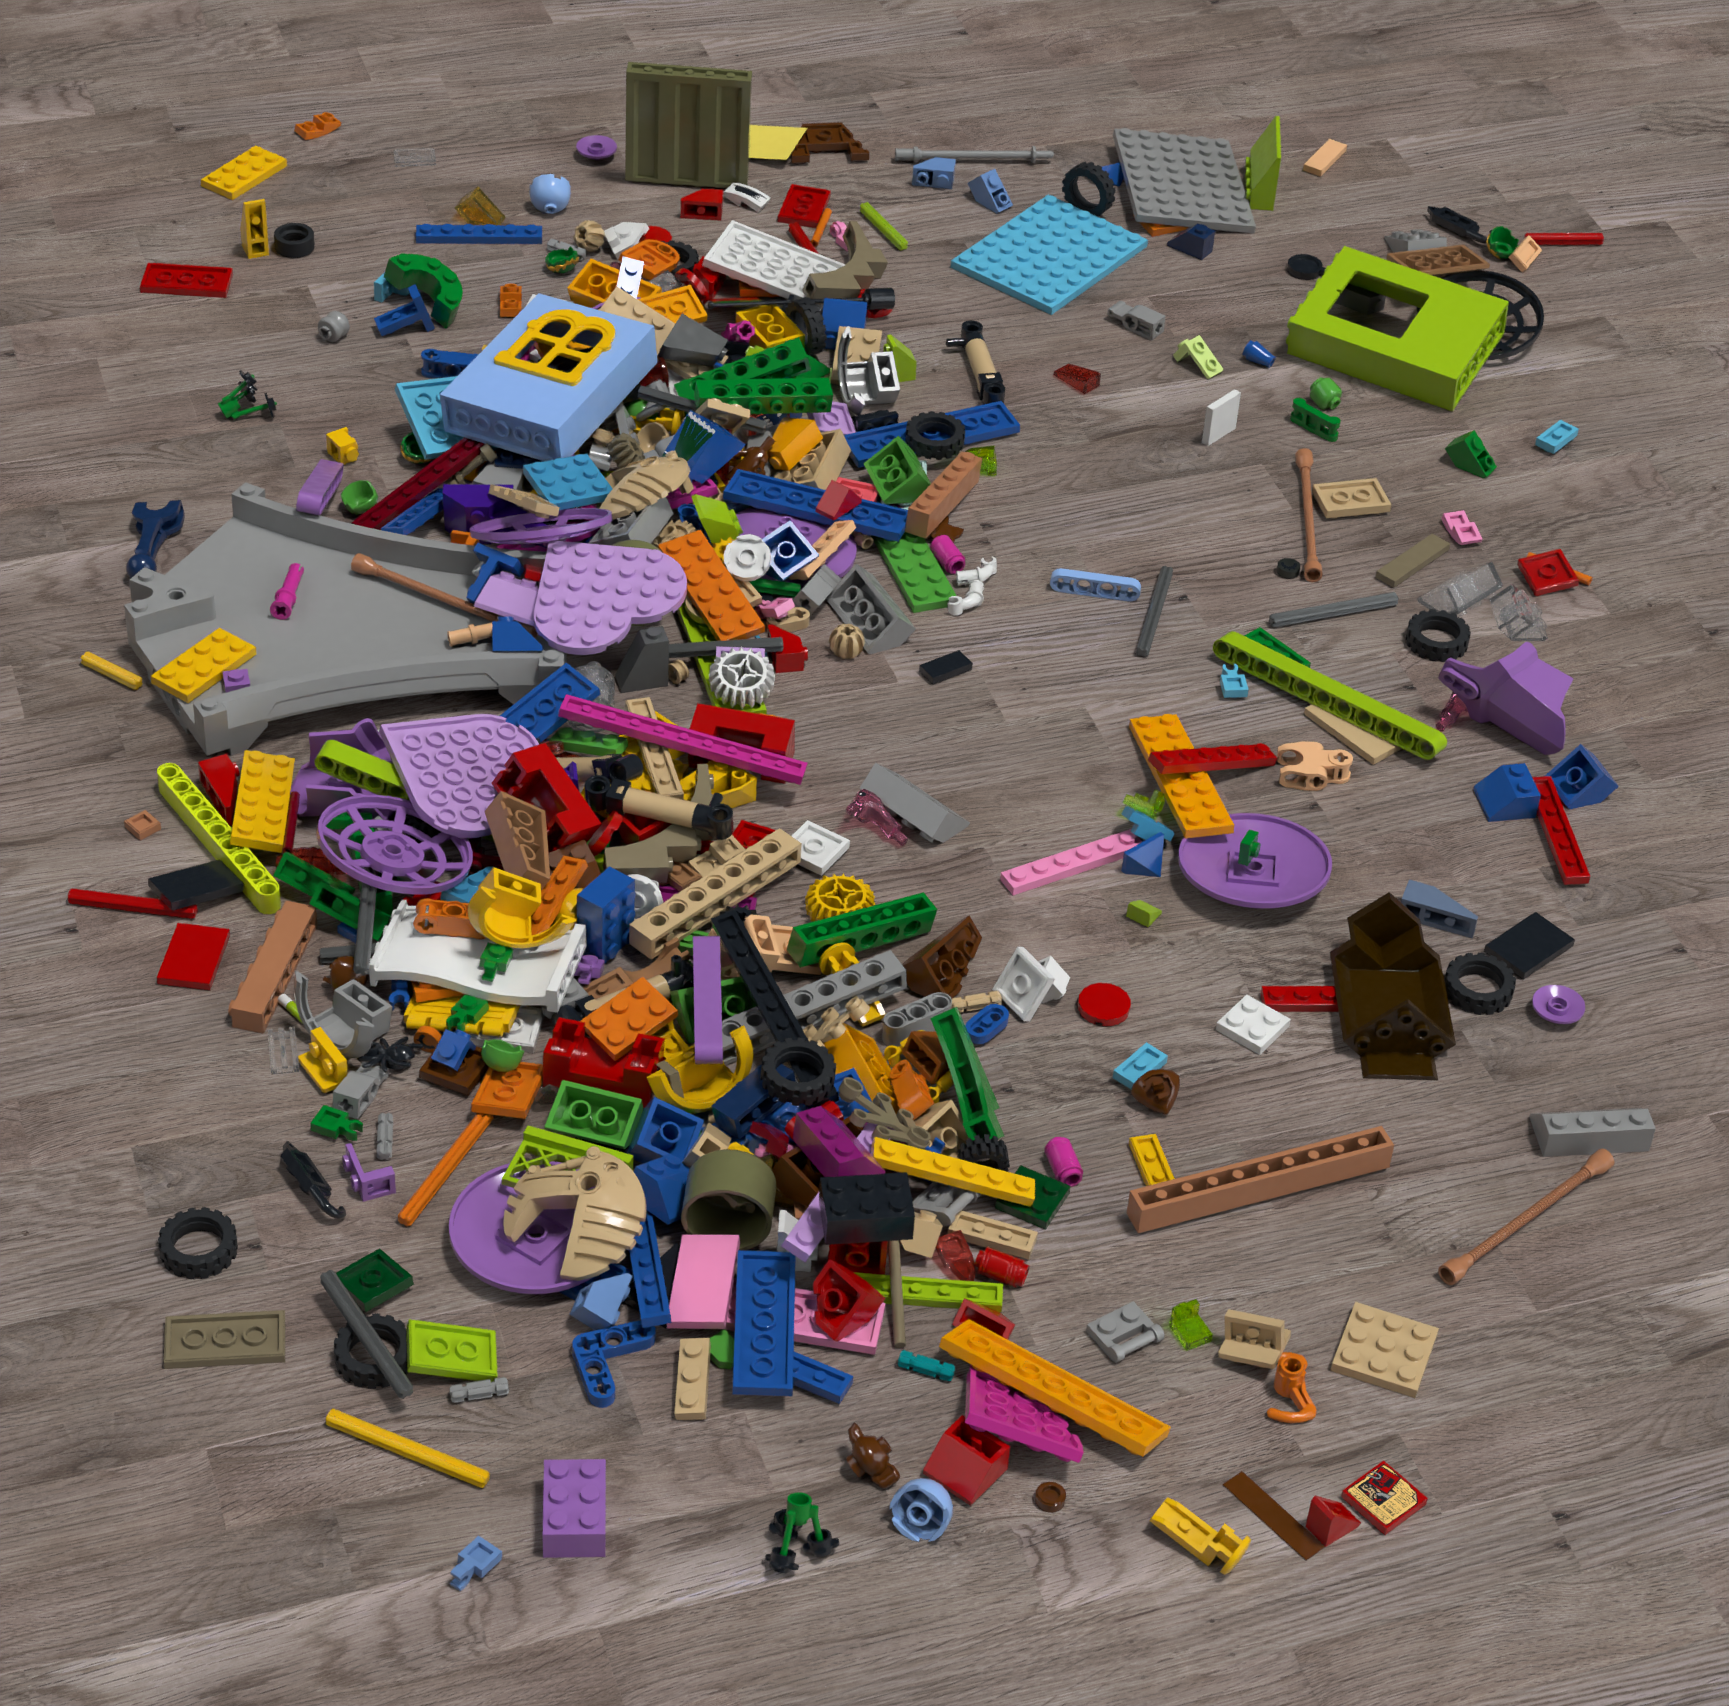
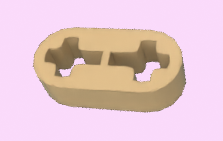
M794 607L787 611L788 615L783 618L766 617V629L767 625L770 624L788 632L805 629L809 626L810 613L805 608Z

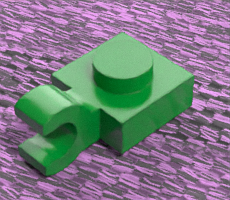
M488 942L480 958V967L485 969L482 980L493 982L497 971L506 972L512 960L514 948Z

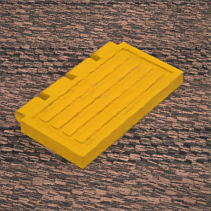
M413 994L404 1013L406 1027L408 1029H418L421 1026H430L437 1031L444 1032L447 1029L446 1019L451 1016V1008L464 995L416 1003ZM488 1001L489 1010L475 1025L467 1023L464 1032L478 1035L480 1030H482L483 1035L502 1037L504 1032H510L521 1005ZM453 1026L449 1031L453 1032L454 1028L457 1030V1027Z

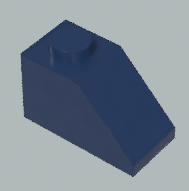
M1196 224L1169 240L1167 246L1203 260L1213 252L1215 230L1208 228L1206 225Z

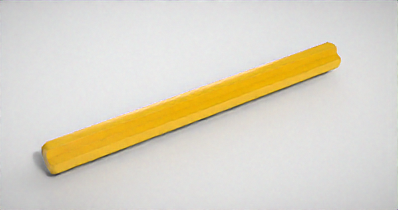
M331 1409L326 1416L327 1426L477 1487L484 1488L489 1481L490 1473L487 1470L339 1410Z

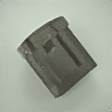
M542 1080L541 1087L531 1106L532 1111H550L559 1090L558 1086L549 1084L543 1087Z

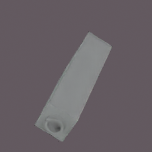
M494 460L473 480V484L513 485L515 490L523 491L527 478L523 474V469L495 467Z

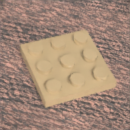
M1355 1302L1332 1362L1331 1371L1416 1398L1439 1328Z

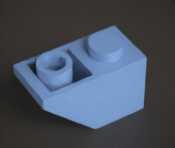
M935 157L914 165L912 185L952 189L956 159Z
M995 169L967 183L976 202L993 212L999 213L1013 206Z
M625 1273L595 1281L581 1289L569 1315L594 1330L604 1329L608 1326L612 1327L620 1316V1311H618L620 1304L627 1298L630 1292L628 1285L632 1275Z

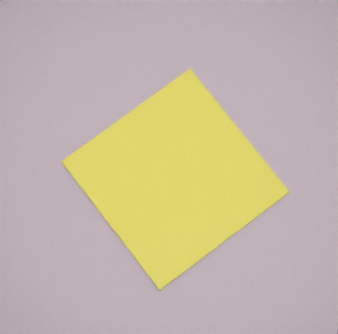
M750 125L749 158L787 160L807 128Z

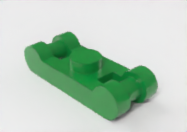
M1295 398L1293 400L1292 407L1294 411L1291 412L1290 417L1293 423L1329 442L1338 440L1339 433L1337 429L1340 428V418L1330 417L1306 404V401L1302 398Z

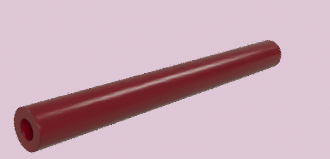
M296 791L290 793L283 854L285 852L293 853L300 794Z

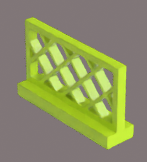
M527 1125L523 1133V1141L502 1177V1185L514 1188L520 1179L513 1178V1174L524 1170L527 1172L532 1165L544 1164L545 1167L551 1166L549 1162L552 1161L565 1163L567 1160L587 1156L586 1152L592 1146H596L600 1151L619 1158L632 1170L633 1155ZM528 1153L539 1156V1158L526 1161L524 1155ZM576 1168V1169H572V1170L566 1169V1170H562V1171H576L577 1169H580V1168Z

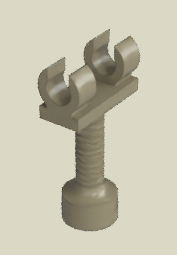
M486 443L480 448V455L447 479L444 484H466L464 476L472 472L473 469L475 470L484 461L492 463L498 458L497 454Z

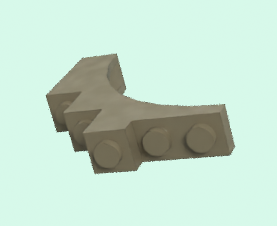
M849 221L842 236L847 246L849 262L834 271L810 273L802 289L806 297L810 299L857 298L860 295V291L869 288L874 279H881L888 262L880 249L872 248L857 221Z
M698 764L695 777V792L691 802L709 805L714 795L711 794V789L714 788L713 774H709L708 764ZM672 824L661 833L644 841L626 846L604 848L603 872L610 866L627 876L639 874L658 883H667L668 872L673 871V862H687L696 858V852L701 851V841L716 839L712 838L706 831Z

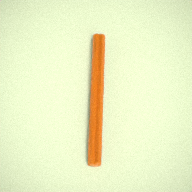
M477 1113L399 1212L398 1222L400 1224H404L406 1227L412 1225L492 1122L493 1115Z

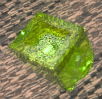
M1155 789L1150 801L1148 797L1135 793L1134 797L1126 794L1123 804L1156 817L1157 812L1160 813L1164 807L1165 799L1163 798L1165 794Z
M1197 1299L1179 1303L1172 1308L1169 1327L1186 1351L1212 1342L1213 1334L1198 1314L1200 1303Z

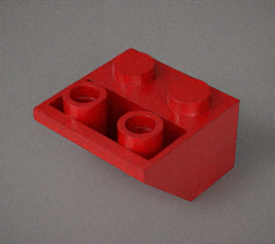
M962 1415L943 1433L923 1469V1474L938 1482L946 1490L971 1506L1008 1469L1010 1446L988 1431L980 1432L974 1430L969 1424L965 1423V1416Z

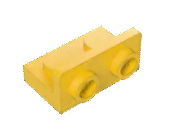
M318 1027L310 1031V1051L299 1055L298 1061L323 1093H327L336 1089L347 1076V1060L322 1028Z

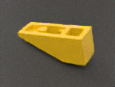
M265 199L243 202L240 227L242 247L248 259L269 256Z

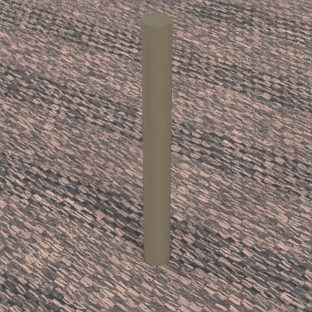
M889 1241L888 1254L894 1346L896 1348H904L906 1346L900 1246L899 1241Z

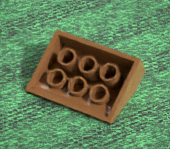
M1465 245L1387 253L1388 261L1438 278L1448 274L1490 268L1488 262Z

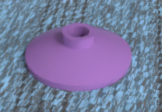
M592 135L580 139L577 142L576 149L581 155L598 160L613 155L617 150V144L611 138Z
M1547 985L1539 988L1533 995L1532 1005L1536 1013L1552 1023L1570 1024L1580 1020L1584 1015L1585 1002L1576 991L1568 987Z

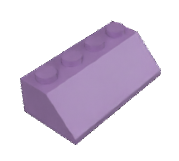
M504 571L490 576L476 599L474 607L504 617H514L516 621L535 627L534 607L539 589L536 582L528 579H516L514 574Z

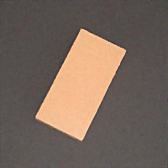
M1528 235L1508 258L1523 272L1540 254L1542 249Z

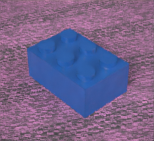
M610 866L577 894V924L586 925L587 946L582 956L593 955L598 957V959L605 960V963L613 959L626 944H629L630 924L634 921L636 914L635 879Z

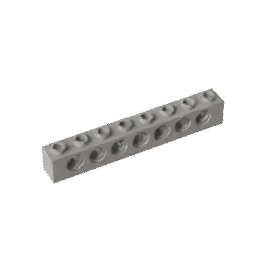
M889 950L837 973L830 974L818 981L804 985L787 994H783L802 1029L810 1024L817 1027L824 1023L821 1015L830 1007H834L839 1013L838 1017H840L847 1011L845 1005L848 1001L856 996L859 999H863L867 1004H871L906 989V969L893 952ZM757 1006L722 1021L723 1061L725 1065L737 1061L736 1049L729 1033L743 1025L751 1040L753 1053L770 1047L776 1042Z

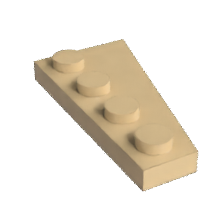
M493 484L490 485L489 494L523 507V509L529 510L535 516L549 519L550 515L558 517L560 507L536 494Z

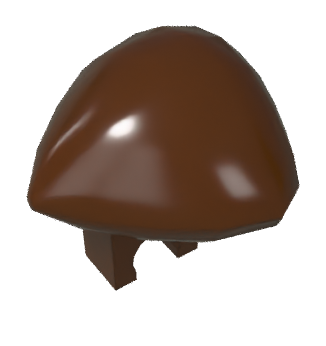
M341 956L330 964V978L324 976L323 981L331 984L333 994L335 989L353 979L363 986L369 980V974L361 975L354 972L355 957Z
M1150 1070L1140 1076L1132 1085L1131 1094L1145 1107L1167 1115L1178 1095L1180 1087L1179 1075L1172 1070Z

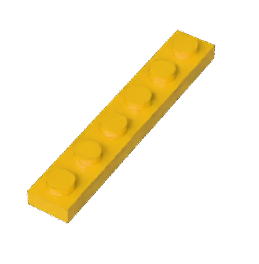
M874 1137L871 1143V1155L882 1168L900 1173L907 1172L908 1175L1029 1207L1032 1206L1035 1200V1179L878 1137Z

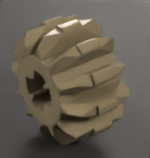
M622 433L609 442V455L619 468H624L629 463L645 459L640 444L630 434Z

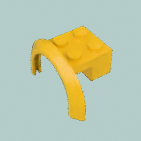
M495 867L480 883L478 890L468 905V917L472 926L489 940L511 948H530L551 943L565 935L576 922V919L562 914L549 929L532 935L531 916L541 905V884Z
M743 1025L729 1033L737 1053V1064L734 1073L724 1064V1061L723 1064L695 1065L694 1044L665 1060L679 1072L684 1098L674 1093L662 1070L647 1077L656 1098L690 1114L712 1110L711 1106L719 1098L729 1092L750 1073L753 1063V1047L745 1026Z

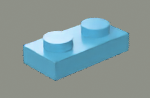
M1559 420L1536 438L1535 445L1546 452L1554 454L1574 439L1579 429Z
M1146 1042L1113 1071V1079L1132 1089V1085L1140 1076L1150 1070L1161 1069L1167 1063L1168 1055Z

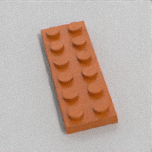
M701 530L658 545V548L664 554L672 557L683 568L687 579V596L717 641L748 639L765 632V625Z

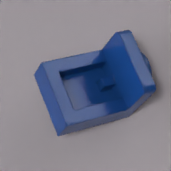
M445 1029L431 1059L458 1071L468 1050L474 1051L476 1045L470 1040L471 1036L458 1029L455 1033Z

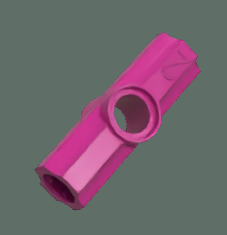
M741 321L736 324L727 323L725 331L721 332V336L728 339V341L749 343L750 337L755 333V327L751 325L750 321Z

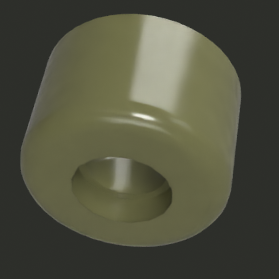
M725 1149L703 1155L692 1164L687 1175L681 1221L688 1235H739V1250H747L759 1245L768 1237L771 1231L776 1195L774 1173L763 1160L744 1151Z

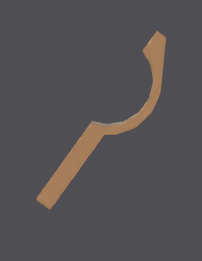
M675 937L664 943L662 952L649 966L633 972L625 971L619 967L590 982L589 985L586 984L583 986V989L589 996L592 995L595 999L629 987L641 977L647 980L670 971L672 956L679 955L682 960H689L691 958L688 950L680 952L677 948L680 945V941Z

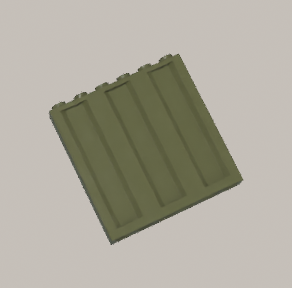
M628 62L626 71L625 180L652 182L654 184L692 185L694 187L708 186L717 189L728 188L733 183L748 186L752 71Z

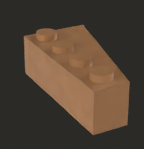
M500 791L484 812L504 871L540 883L542 890L550 880L545 810Z

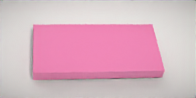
M682 1235L669 1304L672 1323H667V1328L726 1329L740 1246L739 1235Z

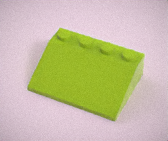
M1280 116L1274 117L1251 148L1250 157L1245 159V190L1250 209L1273 211L1281 163Z

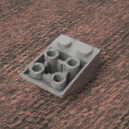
M1423 229L1411 230V233L1394 231L1392 235L1384 236L1393 253L1447 247L1446 237L1439 236V233L1423 231Z

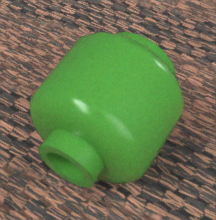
M1321 377L1310 386V398L1320 409H1334L1340 404L1342 390L1331 378Z

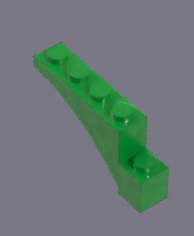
M955 1007L931 1017L930 1019L937 1033L954 1082L962 1113L963 1126L968 1138H971L973 1141L975 1140L974 1136L979 1135L981 1139L984 1138V1134L989 1135L990 1139L993 1136L998 1137V1139L1004 1137L994 1110L1000 1107L958 1008Z

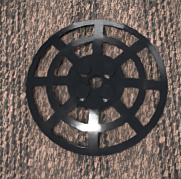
M1484 270L1454 273L1441 277V279L1453 283L1467 281L1487 282L1485 291L1479 292L1506 301L1509 300L1493 293L1495 284L1510 288L1524 297L1515 304L1509 301L1507 317L1513 314L1517 326H1505L1504 333H1514V335L1504 343L1499 341L1493 351L1501 350L1502 352L1491 353L1487 360L1514 356L1526 350L1538 339L1544 322L1543 306L1536 294L1522 282L1504 274ZM1528 304L1532 306L1536 314V326H1524L1520 309ZM1417 307L1416 315L1418 314L1421 308ZM1521 333H1534L1524 344L1514 349L1509 347L1517 341Z

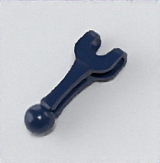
M171 500L165 507L158 510L148 509L147 502L135 503L132 515L137 521L136 529L141 534V538L134 550L135 555L131 556L126 564V572L130 579L144 567L157 572L155 558L158 549L168 535L179 531L183 526L185 512L181 500Z

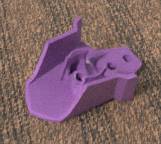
M1530 642L1523 643L1511 654L1484 668L1472 666L1453 658H1448L1445 661L1438 678L1465 703L1471 719L1479 723L1490 721L1544 755L1558 753L1564 748L1566 730L1565 717L1561 711V706L1573 678L1538 659L1537 650Z
M367 718L359 721L352 730L309 733L310 761L301 767L290 793L296 791L300 794L298 809L300 817L321 816L328 806L347 797L377 795L319 771L314 764L315 758L327 740H336L393 764L383 739L372 719ZM357 809L359 813H372V820H375L374 818L377 816L388 820L395 813V811L388 809Z

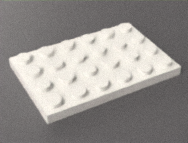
M732 220L705 256L702 266L728 275L732 279L748 283L752 287L766 290L770 294L779 295L787 300L790 294H793L794 300L806 297L802 289L810 273L834 271L845 266V264ZM815 304V305L818 306L819 309H820V311H821V309L823 308V305H824V304Z

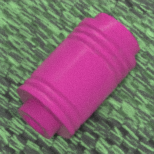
M941 535L934 538L930 545V550L946 572L956 574V571H962L966 564L965 557L949 536Z
M1065 1137L1052 1138L1046 1144L1044 1152L1056 1180L1071 1187L1076 1186L1082 1180L1083 1170L1071 1142Z

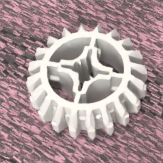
M742 646L739 651L731 648L729 653L723 651L721 657H716L714 664L711 665L709 674L711 691L715 692L716 698H722L723 704L731 702L732 708L739 704L742 709L745 704H748L752 708L755 702L761 704L763 698L768 699L770 692L774 688L775 674L773 666L769 664L768 657H762L760 651L754 654L752 648L748 651H744Z

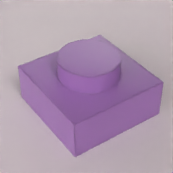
M248 669L223 671L225 693L250 686Z

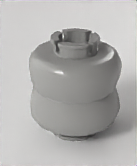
M332 311L326 317L320 319L317 327L319 334L324 340L336 342L349 332L350 325L344 314L339 311Z

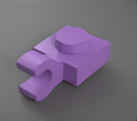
M593 955L582 956L574 976H580L578 983L589 985L591 978H600L604 971L605 960L598 959V957Z

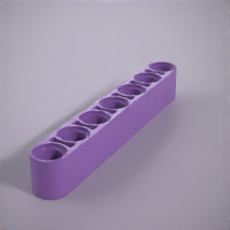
M320 459L299 491L296 511L320 516L341 482L344 463Z
M693 936L695 1065L723 1064L720 936Z

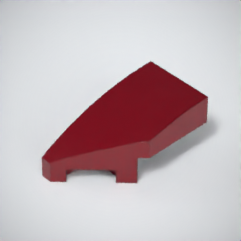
M752 1122L749 1132L768 1140L766 1152L777 1157L786 1154L789 1137L785 1133L771 1125Z

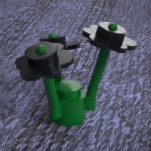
M242 370L239 371V374L244 381H239L238 386L227 396L223 397L222 401L217 403L226 419L232 416L234 420L240 416L269 408L271 416L274 418L273 411L277 410V402H274L273 397L268 398L267 393H264L267 401L266 404L238 411L241 408L238 401L245 396L249 402L255 403L256 398L254 395L255 391L258 390L255 385L257 382L254 378L255 376L249 372L244 373Z

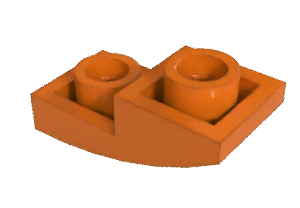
M324 112L319 115H313L312 122L305 121L304 123L295 124L294 132L304 140L314 139L336 130L341 126V122L333 114Z
M513 283L500 286V317H516L522 311V286H517Z

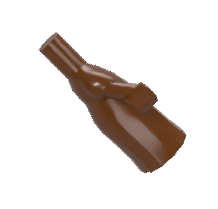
M768 436L760 447H750L747 450L739 451L733 458L739 460L741 457L744 458L725 477L730 481L737 469L765 475L764 466L768 462L767 452L776 441Z

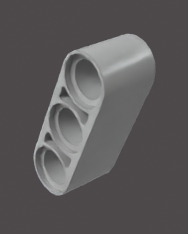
M937 992L888 1012L883 1018L882 1041L887 1046L894 1045L898 1047L901 1041L909 1037L911 1031L924 1030L935 1032L930 1018L952 1009L951 997L946 993Z

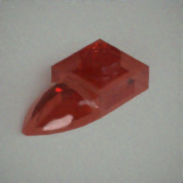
M958 1230L939 1237L935 1248L944 1268L949 1267L951 1272L961 1281H974L975 1262L962 1231Z

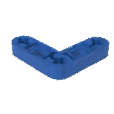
M639 1320L582 1333L573 1339L572 1355L592 1405L605 1408L614 1403L615 1384L605 1359L651 1348L655 1343L654 1326L642 1328V1322ZM610 1338H618L622 1342L613 1346L609 1345L606 1341ZM596 1366L602 1371L598 1374H589L586 1372V1369ZM601 1384L602 1391L605 1395H601V1393L597 1391V1385Z

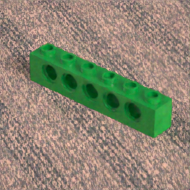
M798 337L756 354L745 356L732 363L724 364L711 371L703 372L695 377L684 379L674 384L677 396L694 400L696 380L792 378L810 371L811 368L808 356Z
M829 378L696 380L694 400L696 409L707 399L715 398L723 403L741 405L743 408L749 409L750 414L831 412L833 392Z
M922 892L795 926L791 932L787 952L801 968L819 963L824 951L837 943H848L854 948L855 952L921 935L931 931L938 909L926 894Z

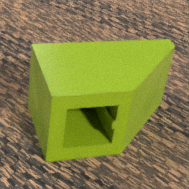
M891 334L887 335L886 344L883 345V352L893 351L898 381L915 380L917 362L911 350Z

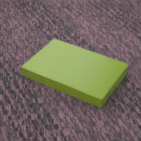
M408 1320L406 1326L407 1372L475 1381L490 1379V1382H494V1378L498 1377L495 1330Z

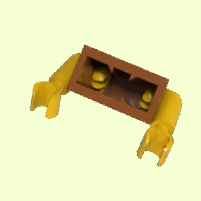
M924 1030L911 1031L909 1037L900 1042V1046H887L884 1050V1057L888 1060L889 1066L894 1067L901 1061L900 1055L903 1054L931 1085H937L936 1087L929 1088L934 1104L939 1103V1094L942 1091L946 1093L954 1085L937 1033Z

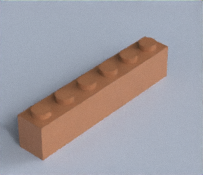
M961 452L910 505L905 532L926 539L979 482L982 458L970 452Z
M285 901L282 909L276 912L272 928H268L263 946L260 945L258 947L254 964L251 963L249 965L247 977L244 982L241 981L236 999L230 1002L228 1014L232 1016L233 1028L264 1034L279 1004L278 997L284 994L317 927L316 907Z

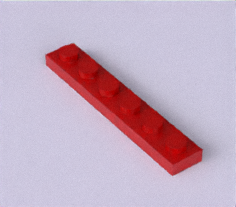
M1258 743L1253 745L1240 744L1238 746L1156 751L1150 753L1148 761L1160 774L1275 766L1278 757L1267 745Z
M1532 777L1541 795L1537 816L1564 885L1589 884V871L1552 777Z

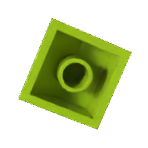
M697 494L691 496L700 521L712 545L713 543H720V539L727 540L729 537L735 540L743 533L734 509L729 510L725 502Z

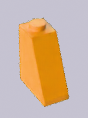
M784 417L772 437L776 442L767 452L769 462L774 469L790 471L823 439L815 421Z

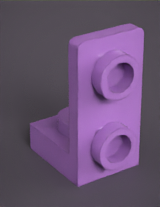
M345 1144L346 1155L342 1156L343 1166L346 1172H351L352 1188L354 1192L359 1191L363 1202L396 1193L395 1173L392 1166L364 1173L352 1144Z

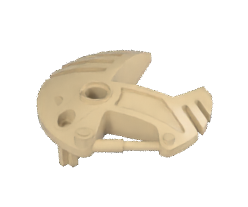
M669 451L665 457L651 456L629 463L626 467L614 471L605 478L613 489L599 509L610 510L612 518L616 519L630 515L631 512L640 511L646 506L658 502L657 500L668 496L669 492H673L678 487L681 494L690 493L694 487L688 476L690 467L687 461L678 457L676 451Z
M592 1146L587 1150V1156L567 1160L565 1163L540 1168L539 1165L530 1166L513 1188L518 1194L517 1198L510 1195L507 1200V1205L512 1209V1213L507 1210L504 1212V1233L506 1238L514 1243L544 1209H575L573 1225L560 1272L561 1279L580 1281L608 1271L610 1269L609 1264L619 1263L626 1257L625 1250L633 1249L636 1244L634 1237L640 1236L643 1231L640 1222H645L646 1198L638 1177L622 1160L600 1151L596 1146ZM580 1168L578 1171H562V1170H566V1169L572 1170V1169ZM596 1186L593 1190L587 1191L590 1187Z

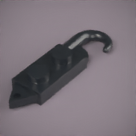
M1428 206L1427 211L1431 215L1433 222L1455 232L1459 236H1467L1479 243L1487 244V236L1479 233L1480 227L1477 225V222L1445 206L1443 208Z
M286 1141L283 1145L281 1158L287 1165V1171L295 1176L300 1183L299 1188L305 1194L311 1196L324 1213L336 1219H343L346 1216V1210L343 1206L336 1209L330 1204L328 1198L331 1196L330 1191L332 1188L307 1153L299 1151L289 1141Z

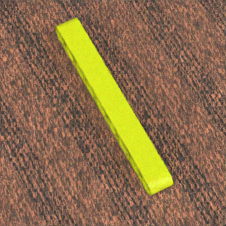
M174 763L160 765L157 769L160 794L216 860L220 859L244 883V891L242 892L258 911L263 914H274L280 910L281 899L278 882L248 847L230 845L232 828L178 765Z

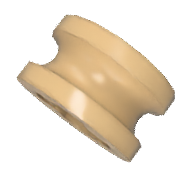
M678 659L668 664V678L671 682L679 684L682 680L688 679L689 670L683 661Z

